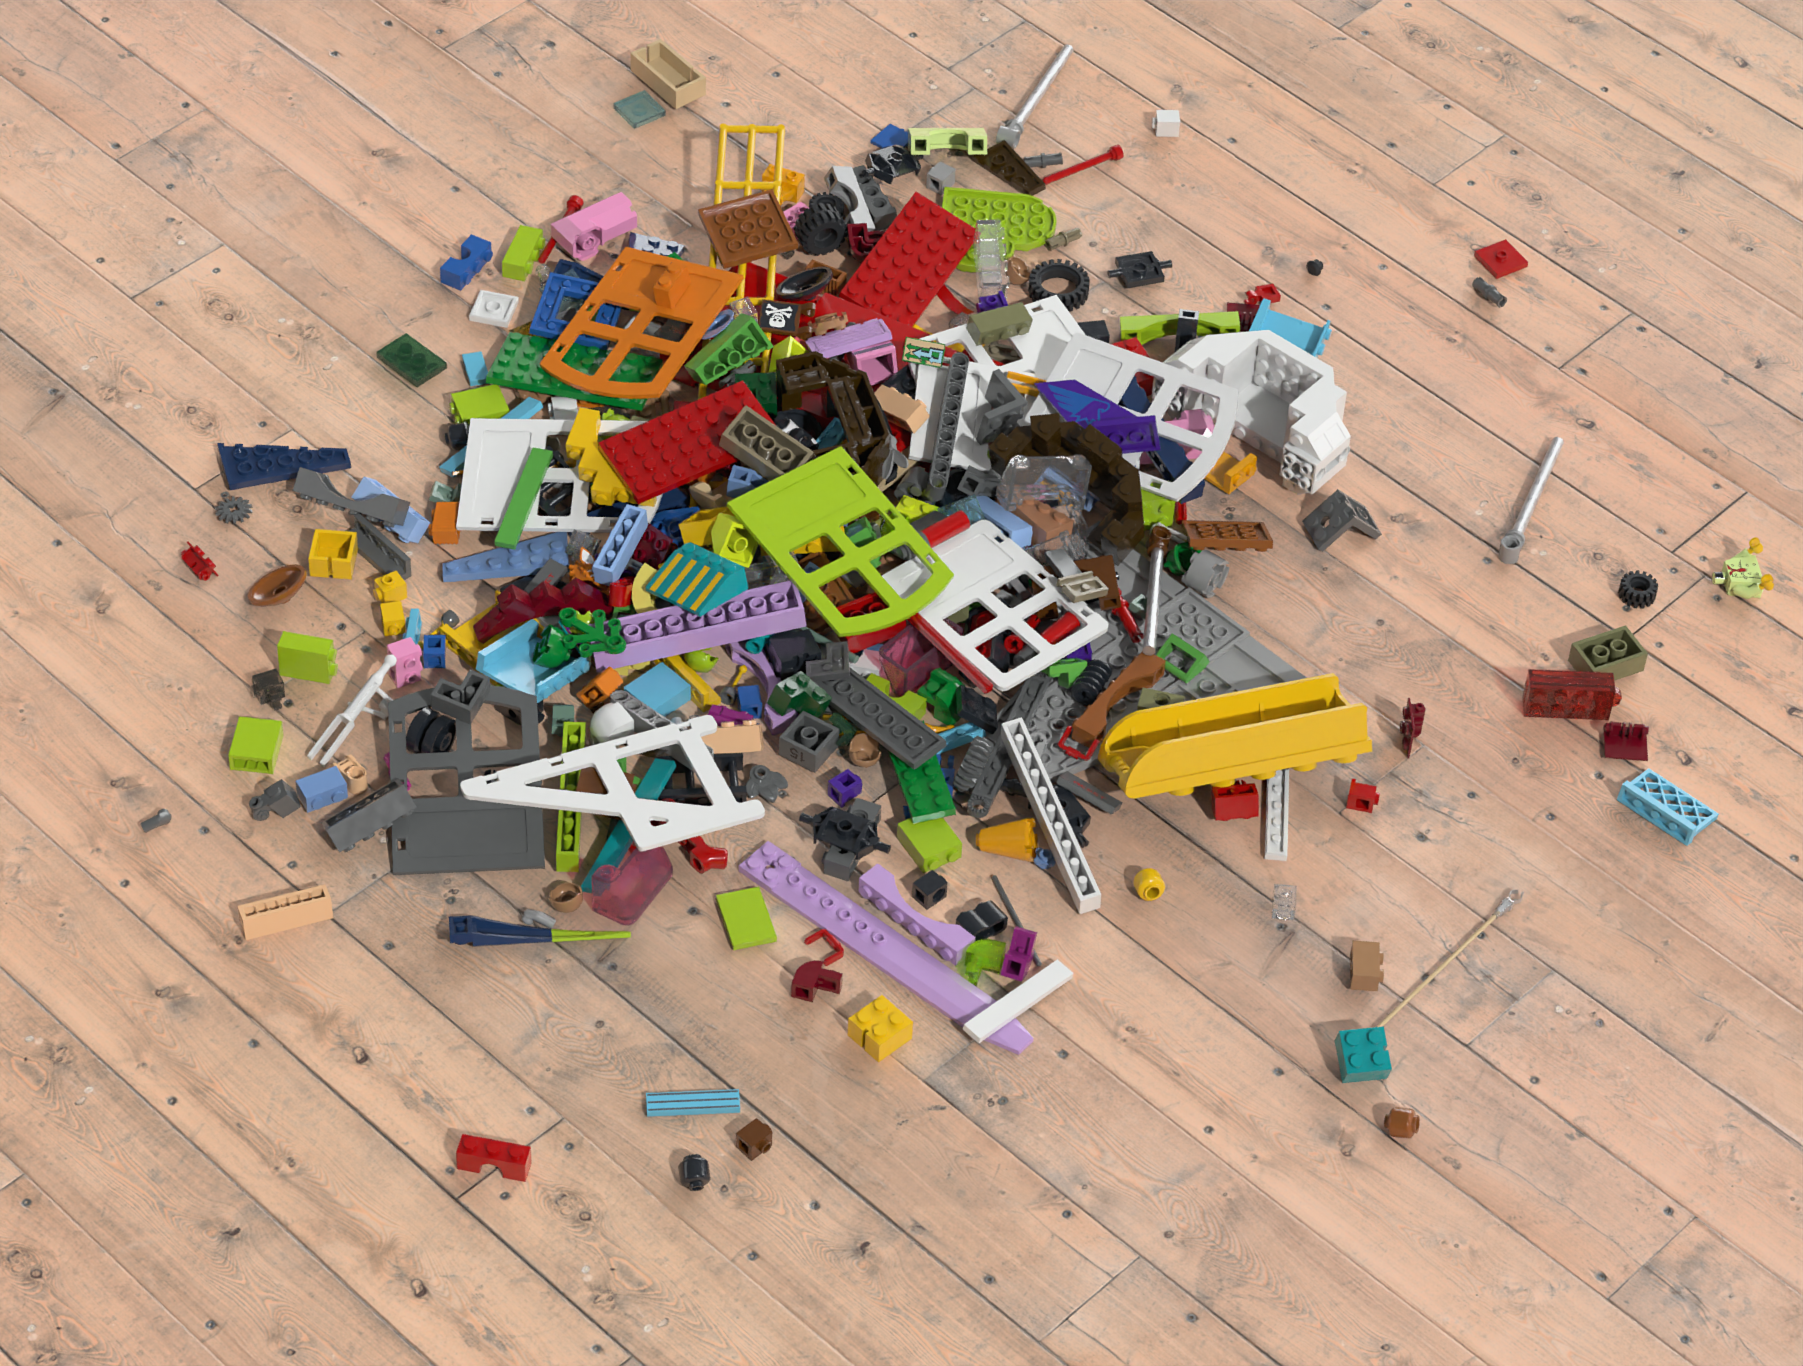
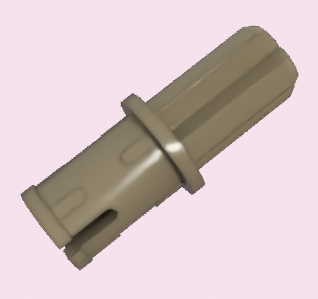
M1079 228L1065 233L1059 232V235L1046 239L1045 246L1048 251L1063 245L1064 247L1068 246L1069 242L1082 237V232Z

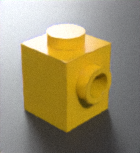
M397 571L374 579L375 589H373V595L377 601L389 603L407 598V584Z

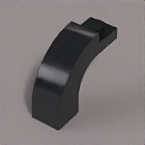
M1179 309L1174 353L1188 341L1196 339L1199 311Z

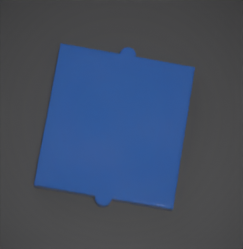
M889 124L871 139V144L881 149L893 145H900L905 148L908 146V132Z

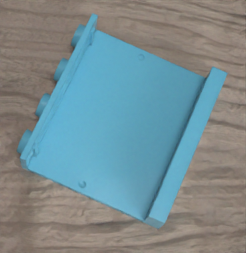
M1263 298L1249 331L1270 330L1318 358V355H1323L1326 346L1324 341L1329 340L1332 329H1329L1330 320H1327L1326 325L1320 327L1269 310L1271 300Z
M531 619L478 652L476 670L507 688L537 696L538 703L582 674L587 673L590 670L592 655L588 658L580 657L578 659L570 655L567 661L564 660L561 665L555 668H545L534 664L532 661L536 643H540L542 639L537 637L539 623Z

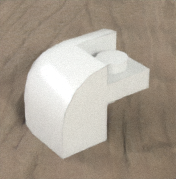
M610 702L594 712L590 722V743L592 746L634 734V720L619 702Z

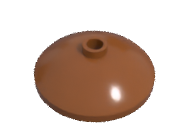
M294 564L278 568L266 574L249 590L248 599L250 603L260 607H267L289 602L303 586L307 576L306 570L303 566Z

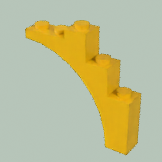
M580 407L565 444L567 458L580 460L578 465L579 479L593 482L591 487L592 502L613 506L614 500L637 504L598 449V434L601 426L600 411ZM657 497L649 499L643 503H640L639 505L655 507Z

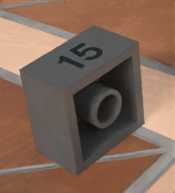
M802 711L779 737V755L814 773L839 746V728L805 711Z

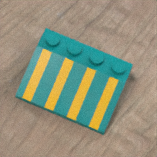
M689 542L671 554L645 589L647 592L697 616H702L748 590L745 567Z

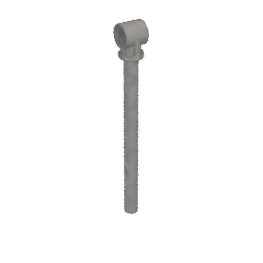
M1066 44L1063 46L1016 117L1009 120L1005 126L1002 125L999 128L996 136L997 144L1005 140L1013 149L1017 147L1020 135L1024 131V123L1074 50L1071 45Z
M1560 437L1552 439L1513 529L1507 531L1501 539L1498 558L1505 564H1514L1519 559L1520 551L1525 542L1523 534L1564 444L1563 439Z

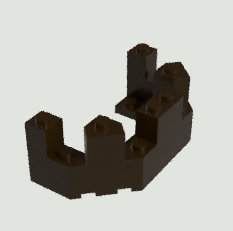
M817 351L777 359V398L782 412L801 408L802 392L821 388V403L826 417L838 416L848 443L814 450L811 461L842 446L878 487L882 481V464L889 456L890 433L867 373L859 369L855 371L848 368V364L836 359L829 360ZM852 467L848 469L852 475L857 474Z
M1059 413L1030 416L1031 425L1017 426L1008 436L1001 433L988 447L991 469L1013 486L1018 487L1022 492L1028 488L1049 463L1111 510L1086 538V542L1105 556L1112 555L1114 564L1119 566L1145 536L1139 470L1122 457V448L1091 424L1085 429L1075 421L1060 422Z

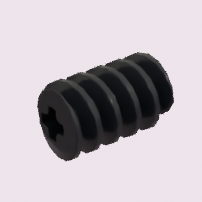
M1090 660L1072 687L1071 692L1074 699L1082 705H1092L1112 675L1111 667L1104 661Z

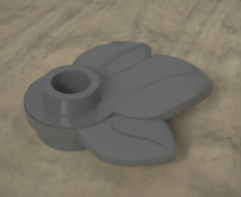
M756 765L751 768L749 773L750 779L746 783L747 795L750 799L760 794L771 803L776 801L779 789L788 788V782L782 774L772 772L763 765Z

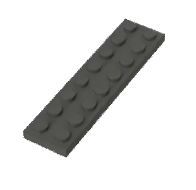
M850 668V678L815 682L832 697L829 705L914 770L947 746L944 738L852 668Z

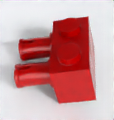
M1237 780L1228 787L1212 786V812L1215 821L1259 817V794L1255 783L1247 784L1244 780H1241L1240 784L1239 780Z

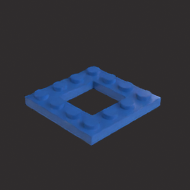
M550 272L530 326V334L557 340L570 323L556 319L564 296L587 300L598 285V282ZM603 303L599 308L595 322L616 327L622 307ZM581 334L574 343L608 350L610 340Z

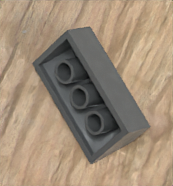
M397 778L321 823L339 853L341 851L348 852L356 846L355 843L362 839L366 841L375 835V831L391 827L394 824V820L399 817L406 818L414 812L413 809L416 808V805L403 783Z

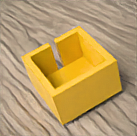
M727 506L698 510L690 518L678 524L684 544L691 542L702 548L706 547V545H712L713 547L711 531L718 514L735 515Z
M315 529L309 554L310 576L329 578V575H333V578L352 580L358 552L357 532Z
M883 995L848 1018L847 1035L860 1047L865 1045V1051L878 1063L912 1039L913 1021Z

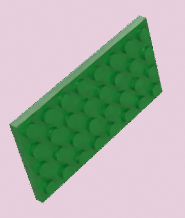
M509 332L486 375V383L640 411L643 410L647 399L616 398L593 394L576 389L554 378L540 367V362L554 345L556 339L551 340L540 338L539 336ZM573 343L561 361L579 372L593 376L612 350H601L596 346L587 347ZM560 346L557 352H561L564 347ZM628 353L608 381L628 383L652 382L662 368L663 360L653 356L648 357Z

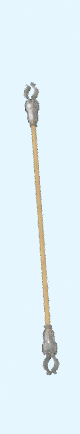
M1518 890L1510 891L1509 897L1504 898L1500 902L1492 916L1375 1027H1383L1487 926L1498 917H1502L1506 912H1510L1514 904L1520 903L1524 891L1521 892L1520 899L1514 900L1511 899L1510 895L1517 894Z

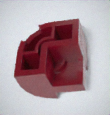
M867 223L847 224L848 244L853 258L862 264L883 236L885 230L868 231Z

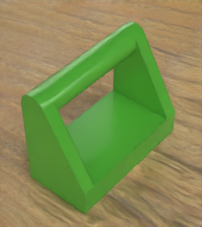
M1173 633L1156 654V656L1164 659L1176 649L1195 661L1188 672L1185 673L1166 660L1165 670L1185 683L1191 681L1210 662L1205 654Z

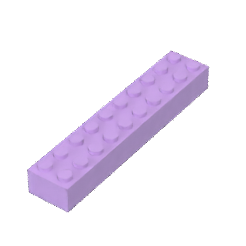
M790 580L746 590L702 616H697L677 605L617 618L620 620L622 627L619 635L626 641V649L622 653L609 654L607 651L592 652L597 672H602L608 667L615 669L806 627L804 607L798 588ZM609 620L604 622V634L611 636L608 628ZM595 623L589 624L591 627L595 628ZM593 641V642H590V645H592V644H599V643H601V642H599V641Z

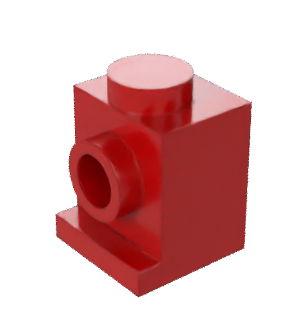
M1352 778L1346 808L1372 813L1373 805H1378L1380 793L1376 792L1377 786L1357 783L1356 779Z

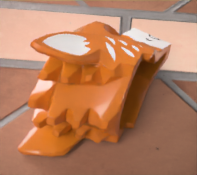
M581 547L579 560L575 561V565H569L571 570L569 571V581L571 582L576 577L596 589H602V592L609 596L610 586L597 583L594 580L592 566L596 559L588 550Z

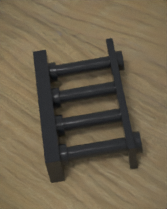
M550 446L546 447L547 450L553 451V457L548 468L554 464L558 468H570L558 450L554 451ZM544 482L541 484L538 511L543 516H569L571 514V505L562 512H557L555 505L573 493V483L550 500H545L543 493L558 482ZM591 488L589 490L588 502H592ZM593 503L597 508L601 506L600 504ZM550 522L553 526H558V522Z
M743 753L714 754V762L719 771H729L730 786L728 787L734 798L739 803L746 802V785L739 786L737 771L743 770ZM671 756L656 757L657 759L675 761L676 768L672 774L685 773L686 788L673 789L671 775L659 795L658 801L667 798L673 799L676 803L712 806L703 787L695 788L694 771Z

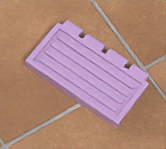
M876 318L863 322L862 325L859 323L845 327L844 330L840 329L825 333L824 336L818 335L808 338L805 342L809 352L817 351L823 354V357L830 358L891 340L892 335L884 321Z

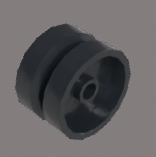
M430 707L423 708L414 717L408 728L406 748L415 754L449 752L456 739V720L446 715H441Z

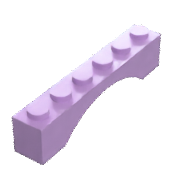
M748 640L725 644L724 648L732 662L738 665H745L747 670L760 680L769 699L776 684L781 682L779 677L776 678L772 663H768L765 650L762 649L759 654L750 653L746 649ZM767 702L765 704L764 722L772 736L784 733L799 716L795 710L781 716Z
M876 864L859 878V893L863 898L874 903L879 910L891 916L896 923L908 929L913 936H917L929 948H933L946 961H950L953 965L957 966L974 952L975 937L960 925L932 920L911 908L899 894L894 875L881 865Z

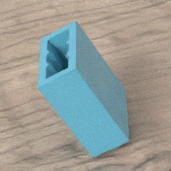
M663 662L624 687V691L664 717L691 700V685Z

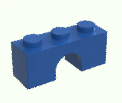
M471 234L461 245L462 260L450 257L440 267L441 283L461 291L481 271L482 267L491 260L493 256L491 242Z

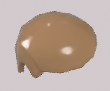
M1014 255L1010 257L1004 264L1006 279L1015 285H1021L1029 281L1031 273L1025 261Z
M865 733L855 735L848 748L851 761L859 767L867 768L874 766L881 755L879 742Z
M565 882L550 890L549 901L558 912H574L583 901V891L575 883Z

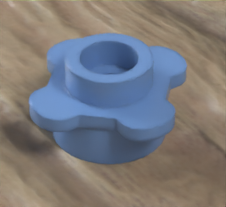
M1036 849L1035 853L1037 856L1034 858V863L1038 867L1049 869L1055 866L1056 862L1051 850Z

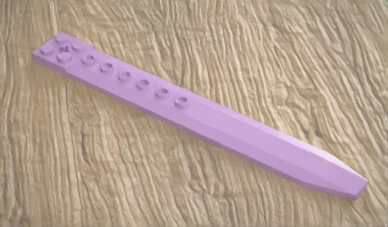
M767 841L739 865L740 873L819 928L826 929L843 945L962 1028L969 1020L997 1002L802 867L800 862L771 842ZM772 865V866H774V869H772V868L766 869V866ZM1015 1018L984 1041L1019 1055L1033 1042L1034 1038Z

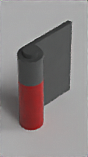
M935 510L910 523V525L933 548L969 529L970 521L962 510L950 516ZM901 545L889 551L906 561L916 557L907 545Z
M1066 612L1057 621H1040L1035 631L1047 642L1055 645L1080 629L1081 625L1073 613ZM1026 644L1018 653H1010L1009 668L1014 669L1038 655V653Z

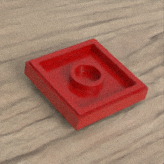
M1506 239L1479 249L1474 253V257L1496 279L1528 267V261Z

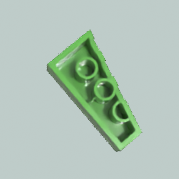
M741 313L687 362L684 367L694 381L707 385L725 375L730 369L743 365V362L759 356V353L769 350L774 346L752 316Z

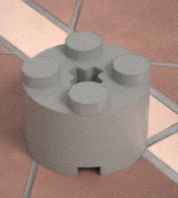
M1203 550L1200 553L1195 552L1190 559L1191 565L1188 571L1182 577V582L1203 596L1211 598L1216 594L1213 592L1215 588L1218 587L1220 589L1224 584L1229 572V567L1226 564H1229V562L1208 550Z

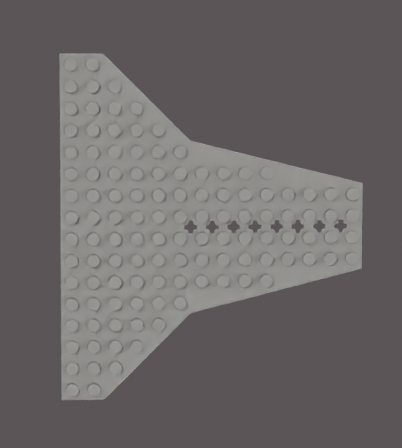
M1100 521L1070 541V558L1073 561L1076 559L1096 558L1103 555L1086 542V538L1099 525ZM1133 549L1119 566L1114 564L1115 572L1117 571L1119 575V580H1117L1118 588L1122 591L1123 599L1129 605L1141 594L1146 597L1148 596L1150 561ZM1162 571L1156 650L1154 655L1158 653L1173 633L1205 654L1210 662L1204 670L1188 683L1183 682L1165 670L1163 677L1152 688L1148 689L1185 696V702L1307 678L1251 637L1248 630L1191 588H1185ZM1098 600L1088 603L1087 606L1108 622V631L1090 642L1092 660L1104 661L1112 669V675L1102 689L1103 693L1109 683L1118 678L1121 670L1131 664L1134 656L1139 655L1143 651L1144 638H1140L1141 641L1138 643H1133L1119 617L1114 615L1111 609L1101 611ZM1129 609L1141 632L1144 634L1145 619ZM1085 610L1081 611L1085 617L1089 616ZM1080 620L1079 622L1081 626L1080 629H1078L1077 631L1086 627V625L1083 624ZM1176 649L1164 658L1185 673L1188 672L1195 662ZM1058 677L1052 678L1028 728L1029 734L1040 732L1047 737L1046 749L1041 761L1051 783L1056 782L1059 776L1067 771L1075 774L1099 764L1098 754L1102 744L1101 742L1096 747L1088 761L1080 758L1075 759L1065 754L1066 751L1059 747L1058 743L1066 728L1072 726L1075 720L1070 718L1069 715L1072 717L1076 715L1080 718L1086 707L1078 703L1072 696L1071 690L1073 685L1068 689L1058 684ZM1024 684L997 715L998 729L995 733L991 734L985 731L986 736L984 738L992 742L994 746L1001 734V723L1007 721ZM1142 690L1123 697L1113 706L1106 718V735L1119 720L1137 711ZM1054 726H1056V727H1060V726H1061L1062 729H1055ZM1071 731L1064 745L1070 746L1086 756L1089 748L1073 740Z

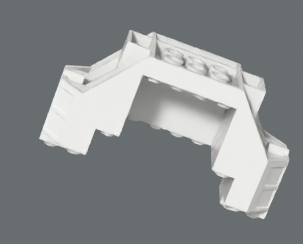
M1261 330L1206 335L1188 341L1163 362L1238 389V409L1231 434L1280 462L1279 475L1283 477L1282 486L1297 495L1305 493L1312 495L1346 466L1351 438L1342 422L1347 392L1334 384L1333 367L1272 331ZM1154 377L1152 399H1155L1163 385V379ZM1180 387L1166 411L1171 419L1176 418L1178 420L1181 417V413L1185 410L1201 409L1205 415H1210L1213 423L1216 424L1220 400L1185 387Z

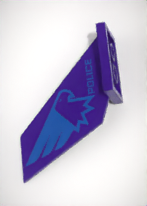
M1075 379L1034 383L1038 391L1065 422L1075 421L1085 429L1091 424L1122 448V454L1160 450L1155 415L1138 417Z

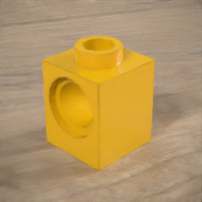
M402 602L381 603L380 609L384 636L406 633Z

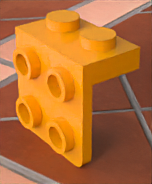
M1223 452L1204 479L1230 494L1255 474L1257 456L1250 453L1244 459L1238 461Z

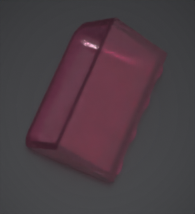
M948 618L943 619L954 631L963 636L962 627ZM913 624L908 625L879 649V661L897 698L905 695L908 690L917 694L918 690L930 679L933 670L940 668L946 671L953 665Z

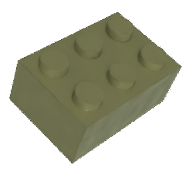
M1625 625L1572 643L1568 661L1589 689L1644 671L1648 653Z

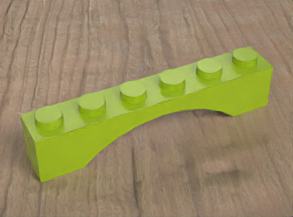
M1238 311L1199 313L1196 336L1240 332ZM1179 314L1120 317L1121 341L1137 337L1141 345L1157 338L1176 335Z

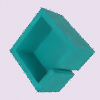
M1384 1026L1338 1032L1334 1042L1342 1083L1388 1078L1392 1066L1389 1051L1386 1050L1387 1040Z

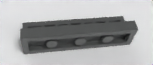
M360 513L354 515L355 528L349 530V532H357L358 553L383 576L397 571L403 580L411 577V559Z

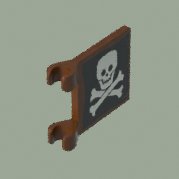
M762 299L758 325L766 333L797 336L807 341L808 338L812 337V327L804 326L799 328L800 314L813 317L816 305L812 302L796 304Z

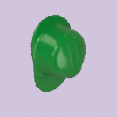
M1188 542L1177 544L1168 552L1167 562L1163 566L1169 567L1174 575H1184L1191 565L1190 559L1195 552L1200 553L1202 550H1194L1193 547L1189 546Z

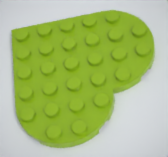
M944 187L942 208L981 232L979 238L957 266V269L962 272L986 274L1002 268L1005 262L1014 255L1015 250L1029 251L1030 249L1038 248L1046 243V239L1052 238L1056 231L1055 212L1051 207L1048 208L1044 205L1043 200L1037 197L1019 193Z

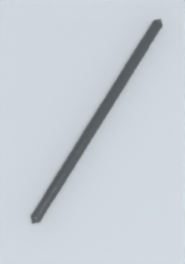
M993 875L992 880L1017 927L1023 928L998 877ZM1035 951L1033 959L1036 965L1040 967L1042 963Z

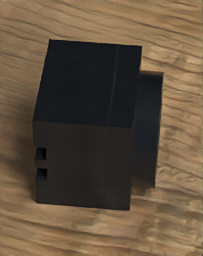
M797 628L775 633L766 644L769 663H772L774 674L781 681L800 671L806 674V661L821 660L822 652L810 629L802 630Z

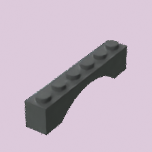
M302 467L299 468L293 491L300 493V498L310 501L312 497L317 498L316 503L328 506V503H332V508L341 511L347 508L350 509L349 513L353 515L363 513L366 514L365 519L375 522L381 519L383 520V525L393 528L395 524L404 525L410 506L409 501L386 494H381L368 500L353 501L346 498L334 487L328 475Z

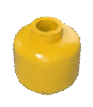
M1146 868L1139 871L1134 877V888L1141 899L1153 901L1164 893L1165 884L1157 870Z

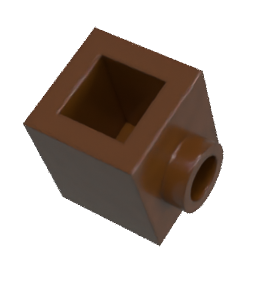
M756 1118L736 1133V1148L752 1161L760 1154L770 1150L773 1132L767 1124H763Z

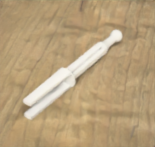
M390 654L385 657L383 665L376 673L370 676L344 713H340L335 717L307 755L310 760L315 757L342 721L346 724L345 728L319 762L322 767H325L354 728V720L380 687L385 674L390 667L396 665L397 659L394 655Z

